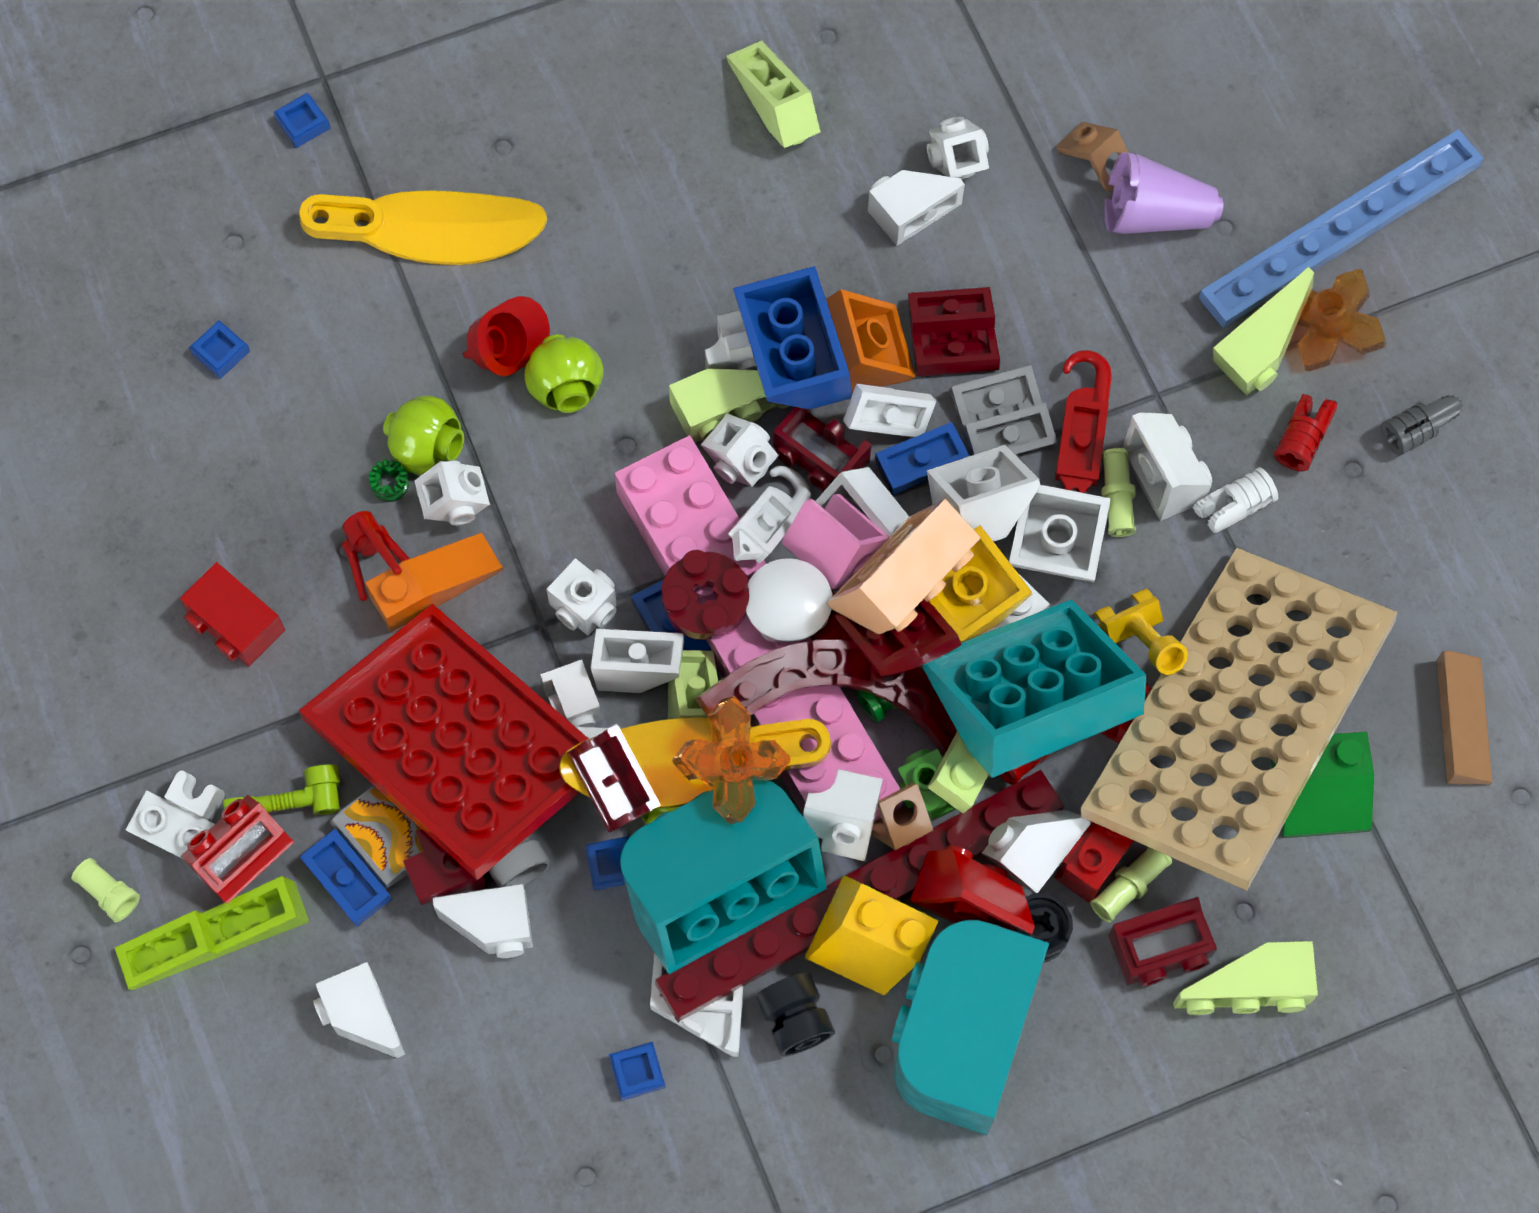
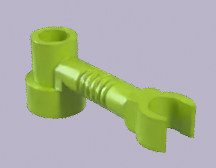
M327 764L305 769L303 771L305 789L289 791L288 793L284 792V794H272L271 796L251 797L258 801L268 813L308 806L313 807L314 815L337 813L340 811L337 787L341 785L339 766ZM234 797L223 800L224 809L233 801L237 799H243L245 797Z

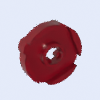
M701 550L687 552L682 559L674 563L668 570L661 589L663 608L667 613L668 620L676 630L690 638L706 640L712 639V636L720 635L724 632L728 634L741 624L747 614L746 609L750 596L748 577L735 561L716 552H703ZM706 586L713 588V594L717 596V599L715 601L708 599L704 605L697 602L698 594L695 591Z

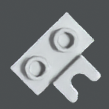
M181 770L177 772L164 796L166 800L146 790L126 831L182 858L181 855L187 850L189 841L199 832L209 830L215 825L209 820H213L224 799L225 793L213 785H208L199 797L193 798L192 791L196 784V778Z

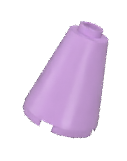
M1133 152L1121 153L1113 166L1108 185L1114 186L1112 199H1105V224L1109 232L1132 234L1210 228L1213 222L1218 221L1221 217L1223 198L1218 196V190L1213 186Z

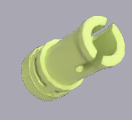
M88 858L80 863L72 874V880L99 901L98 906L114 922L125 919L139 903L140 895L134 889L129 888L123 881H116L92 858Z

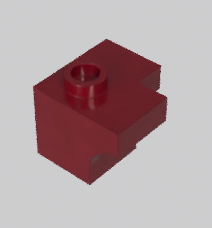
M422 829L416 831L424 852L403 860V863L421 905L433 902V898L487 889L484 876L476 880Z

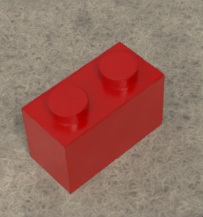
M218 562L179 598L187 612L183 616L186 622L201 635L207 630L217 639L214 645L225 657L232 662L238 657L248 667L285 631L279 615Z

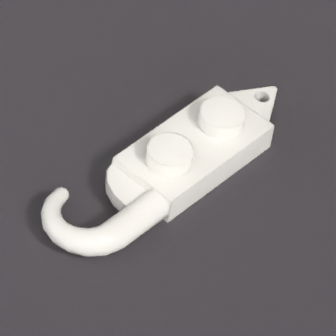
M776 466L770 470L772 477L782 476L786 478L794 487L795 495L791 498L778 488L769 486L756 499L728 533L733 539L734 559L736 561L755 559L760 564L785 536L804 502L811 498L810 488L799 473L786 466Z

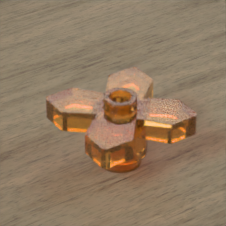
M1361 269L1337 275L1332 289H1325L1320 293L1311 290L1297 323L1309 328L1297 344L1306 371L1309 372L1330 365L1340 342L1362 355L1386 346L1385 336L1379 319L1358 312L1370 296L1369 288Z
M732 696L722 699L708 715L712 741L699 739L687 741L672 759L673 764L688 780L700 779L707 785L714 787L713 807L729 824L742 822L756 805L752 779L766 781L777 779L790 763L789 755L775 740L750 743L751 714L736 697Z

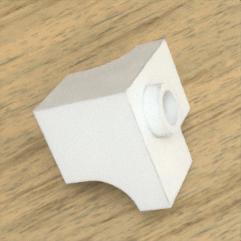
M740 311L717 316L719 340L714 346L705 350V369L757 370Z
M838 769L836 780L830 789L821 793H808L803 817L817 837L823 838L822 852L865 861L883 779Z

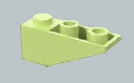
M705 369L669 385L670 404L686 435H690L694 443L700 440L704 441L726 414L749 422H755L764 412L773 408L789 407V405L767 402L758 370Z
M1313 941L1267 942L1182 990L1173 1002L1174 1009L1187 1008V1014L1190 1015L1211 1014L1214 1012V1008L1232 1007V1012L1236 1014L1255 1013L1260 1011V1006H1277L1278 1011L1283 1013L1305 1010V1005H1310L1318 996Z

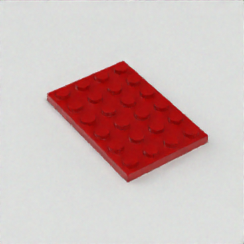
M433 603L299 710L303 721L476 880L482 877L580 793L564 781L559 767L563 755L569 749L589 738Z

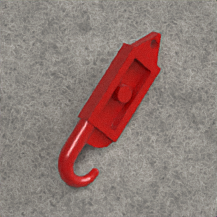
M1082 350L1071 354L1065 361L1062 369L1064 374H1069L1076 363L1087 362L1096 371L1094 388L1076 389L1067 397L1055 480L1060 481L1063 489L1086 493L1091 486L1097 487L1112 382L1111 366L1106 358L1098 352Z

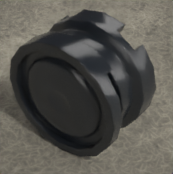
M1046 893L1031 894L1026 897L1035 927L1032 935L1026 936L1049 943L1043 962L1045 963L1057 958L1066 948L1073 930L1072 915L1067 906L1057 897Z

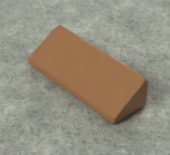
M1442 651L1436 661L1447 784H1492L1481 658L1454 651Z

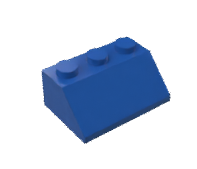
M815 266L733 288L767 402L815 409L851 399L850 373Z

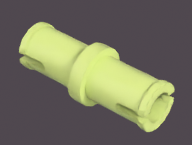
M1111 448L1102 452L1105 486L1101 489L1102 497L1111 498L1108 510V534L1113 537H1126L1136 532L1132 499L1136 496V489L1130 482L1129 451H1126L1124 448Z
M1148 847L1129 867L1122 866L1115 873L1116 879L1097 898L1090 902L1092 909L1104 921L1112 922L1115 916L1134 898L1141 899L1147 893V886L1166 867L1173 863L1172 858Z

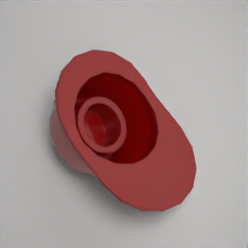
M517 296L504 301L476 319L469 327L467 333L468 349L462 353L463 357L472 359L480 368L489 370L495 375L505 377L514 374L526 366L533 351L542 345L544 339L550 336L547 314L542 306L530 297Z

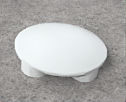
M779 559L759 568L749 580L750 596L746 613L750 622L761 632L762 637L767 641L793 642L803 640L827 625L831 608L826 603L832 597V591L825 576L813 565L798 559Z

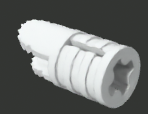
M1258 467L1251 473L1242 476V478H1238L1231 484H1227L1200 499L1193 505V509L1201 518L1209 516L1210 520H1208L1209 523L1207 525L1213 533H1218L1245 519L1248 515H1252L1258 509H1263L1268 504L1276 502L1278 500V492L1269 474L1263 468Z

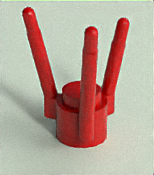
M361 511L350 516L344 522L342 530L348 539L341 546L348 556L359 599L366 601L368 595L357 555L359 552L363 556H371L378 552L395 575H400L402 569L391 552L400 562L410 558L390 537L386 528L383 525L379 526L372 512Z

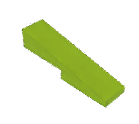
M280 876L233 898L228 904L222 903L203 913L194 910L115 947L127 987L130 990H135L309 923V919L296 882Z

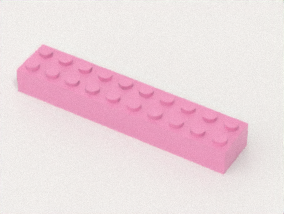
M690 435L614 473L617 495L664 576L674 563L682 559L691 550L716 552L729 557L746 573L748 582L753 574L766 564L765 560L759 564L755 559L739 561L734 559L733 539L728 533L740 518ZM706 586L695 591L698 594L697 602L704 605L708 599L713 601L717 599L711 587ZM746 614L741 624L735 630L728 634L724 632L720 635H714L712 639H706L714 653L715 664L724 678L743 664L765 653L793 644L811 642L812 639L808 637L793 642L767 641L762 637L761 632L753 626ZM816 686L786 693L764 705L747 718L752 727L800 719H814L821 722L827 728L830 734L831 749L829 755L822 763L812 767L778 771L802 814H804L808 793H821L830 789L836 780L838 769L883 779L879 800L900 790L862 723L838 686ZM811 738L804 739L800 744L801 749L807 752L814 750L817 746V742ZM764 744L763 747L765 748L768 755H770L772 753V748L769 745ZM903 801L896 805L894 811L902 807ZM878 806L874 822L882 818ZM818 838L819 843L822 846L823 838Z

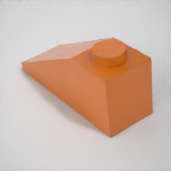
M481 532L399 563L402 569L400 575H395L390 568L365 582L371 601L390 633L409 623L432 603L436 607L444 604L503 571V567Z

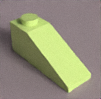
M759 41L726 56L731 69L766 128L784 148L800 144L807 138L820 133L811 91L763 41Z
M1309 267L1213 347V361L1246 396L1256 388L1259 391L1264 390L1278 376L1276 371L1281 364L1313 287L1314 272Z

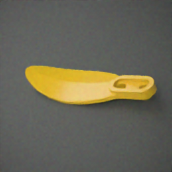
M454 191L399 192L385 195L375 200L364 197L317 194L304 200L299 211L301 227L311 237L366 242L372 247L396 257L439 265L475 264L508 255L533 241L544 230L547 223V214L544 208L534 202L519 198ZM318 217H324L327 219V222L320 224L314 220ZM359 220H365L369 224L367 226H357L355 223Z
M698 717L654 721L620 729L660 803V806L657 808L683 806L694 800L699 794L711 791L735 779L757 778L764 773L816 766L827 758L831 749L830 734L827 728L821 722L814 719H800L764 724L756 727L740 723L724 735L719 734L709 718ZM807 738L817 742L816 748L809 752L802 750L800 747L801 742ZM760 745H769L772 748V753L768 757L761 758L756 755V749ZM565 753L559 767L561 776L569 786L590 797L567 753Z

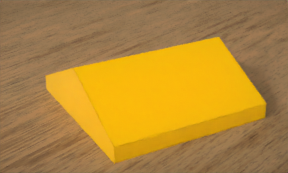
M981 525L973 529L981 537L970 549L974 554L973 557L958 571L953 572L951 569L942 579L946 583L945 587L930 600V603L958 634L961 643L998 626L1032 595L1030 588Z

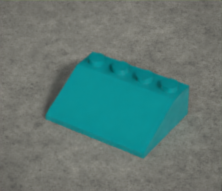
M1072 599L962 642L961 646L922 665L967 750L992 778L1144 714L1146 674Z

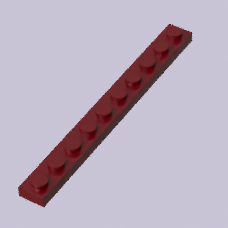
M1040 769L1020 780L1017 784H1013L972 806L964 814L960 813L933 828V831L921 836L912 843L902 846L897 850L893 849L846 876L900 901L913 894L927 851L947 849V846L953 845L970 851L973 854L972 859L974 860L983 855L982 852L988 846L989 837L994 829L1005 823L1008 818L1061 811L1064 808V804ZM842 878L827 885V889L677 971L671 974L667 972L656 978L655 985L677 1023L807 952Z

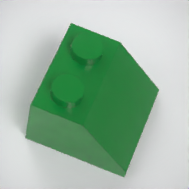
M1367 731L1333 734L1281 829L1282 838L1359 833L1372 830L1374 769ZM1271 760L1272 768L1276 766L1273 760Z

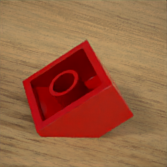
M949 845L947 849L927 851L910 900L911 902L953 924L961 921L977 920L1023 935H1032L1035 925L1023 887L1008 879V873L1005 870L993 865H982L972 859L973 854L970 851L958 846Z

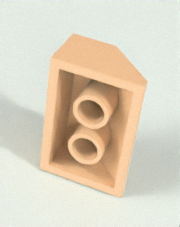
M943 499L909 516L826 604L837 613L878 635L894 628L899 632L916 618L918 613L914 608L923 599L926 602L930 601L945 587L946 583L942 580L951 569L953 572H956L969 562L974 555L970 549L981 537L946 499Z

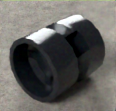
M806 972L789 976L769 985L757 994V1000L766 1021L775 1023L771 1034L781 1056L786 1057L804 1052L835 1035V1030L826 1009L819 1008L816 1005L820 995L811 973Z

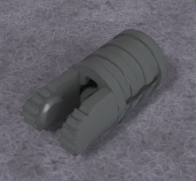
M1454 395L1443 396L1427 406L1423 403H1417L1411 408L1404 410L1401 414H1397L1391 419L1384 421L1381 424V432L1386 444L1395 454L1401 456L1407 453L1408 450H1412L1418 445L1427 442L1428 439L1436 437L1439 433V427L1460 415L1463 406L1461 404L1462 400L1460 401L1459 397ZM1415 424V429L1406 434L1403 430Z

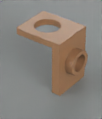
M1081 122L1056 146L1061 154L1090 160L1104 190L1107 192H1111L1114 189V186L1108 185L1110 175L1106 171L1107 158L1114 152L1118 155L1123 152L1129 153L1118 129L1087 122Z
M911 783L878 801V808L882 818L873 823L871 835L894 850L908 845L921 836L933 831L919 786L916 783ZM903 800H910L914 805V812L904 806L896 811L894 809Z

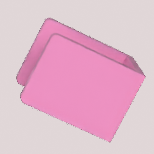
M834 494L825 509L813 499L806 500L783 537L782 544L800 560L816 567L825 576L830 587L835 590L841 588L880 548L889 536L841 494Z

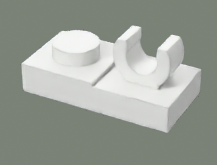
M856 384L843 422L849 429L916 437L925 433L936 400L931 394Z

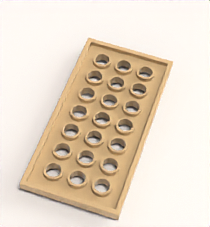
M1236 548L1180 641L1188 651L1186 664L1174 674L1165 675L1161 673L1144 702V714L1134 718L1082 805L1081 817L1247 891L1395 624L1397 611ZM1252 594H1260L1269 601L1261 605H1254L1248 602L1246 598ZM1293 610H1299L1306 613L1309 618L1303 621H1293L1286 614ZM1240 625L1246 627L1250 633L1243 637H1237L1230 634L1228 629L1232 626ZM1338 626L1346 629L1349 635L1343 638H1336L1329 635L1326 630ZM1273 642H1283L1291 649L1285 653H1275L1268 648V645ZM1216 657H1223L1228 659L1232 665L1224 669H1217L1212 667L1209 661ZM1320 658L1328 661L1331 667L1325 670H1316L1308 662L1312 659ZM1255 674H1264L1271 678L1272 682L1265 686H1258L1253 684L1249 678ZM1202 689L1210 692L1213 697L1205 702H1199L1192 699L1189 694L1194 690ZM1295 691H1305L1313 697V700L1307 703H1298L1289 695ZM1242 706L1249 708L1253 715L1246 719H1239L1234 717L1230 710ZM1177 722H1184L1191 725L1194 730L1186 735H1179L1174 733L1170 726ZM1276 724H1287L1295 732L1289 736H1279L1271 730V727ZM1223 739L1231 742L1235 748L1228 752H1218L1210 744L1216 740ZM1164 755L1171 758L1174 764L1171 767L1161 769L1153 766L1150 760L1155 756ZM1258 757H1267L1273 760L1276 766L1270 770H1260L1252 764V761ZM1206 773L1211 775L1215 782L1204 787L1196 785L1191 778L1195 774ZM1145 789L1150 791L1155 797L1149 802L1140 803L1133 800L1130 794L1135 790ZM1239 791H1248L1254 794L1257 800L1252 804L1244 805L1236 802L1232 796ZM1186 807L1191 809L1196 816L1188 821H1180L1174 818L1171 812L1176 808ZM1227 825L1234 828L1238 834L1234 838L1226 840L1218 838L1213 833V830L1218 826Z

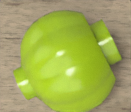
M555 334L544 339L542 345L533 351L526 364L524 379L529 393L543 406L551 410L572 413L583 409L596 395L603 380L604 367L598 353L585 341L576 337L566 338L564 335Z
M425 395L415 397L403 403L396 412L389 413L384 422L383 432L384 435L388 436L387 446L395 462H400L404 466L405 471L411 474L423 475L440 461H455L459 457L464 445V432L461 430L458 417L449 404L436 396Z

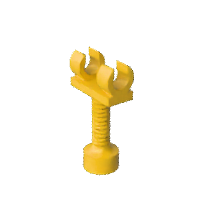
M1147 588L1130 595L1137 602V605L1116 615L1109 606L1092 613L1100 621L1097 625L1115 643L1136 635L1149 648L1148 659L1160 673L1165 675L1174 674L1186 664L1188 658L1186 647L1175 637L1169 635L1160 636L1152 628L1163 622V616L1159 600L1155 596L1153 597Z

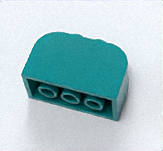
M746 777L729 781L711 791L699 794L694 800L672 812L659 815L653 822L637 830L627 840L621 853V870L636 924L668 974L677 971L827 889L817 835L783 789L775 783L761 778Z
M967 920L952 924L936 937L930 947L925 964L915 963L905 997L912 1000L911 1007L901 1006L891 1041L899 1043L894 1062L896 1087L902 1098L913 1109L945 1122L984 1135L988 1134L996 1116L1049 943L977 920Z

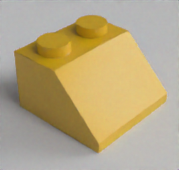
M844 875L805 958L879 994L885 995L914 968L916 962H920L939 921Z

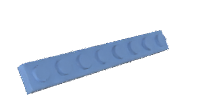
M1458 129L1200 291L1198 298L1224 329L1270 300L1308 267L1313 272L1479 168L1484 158Z

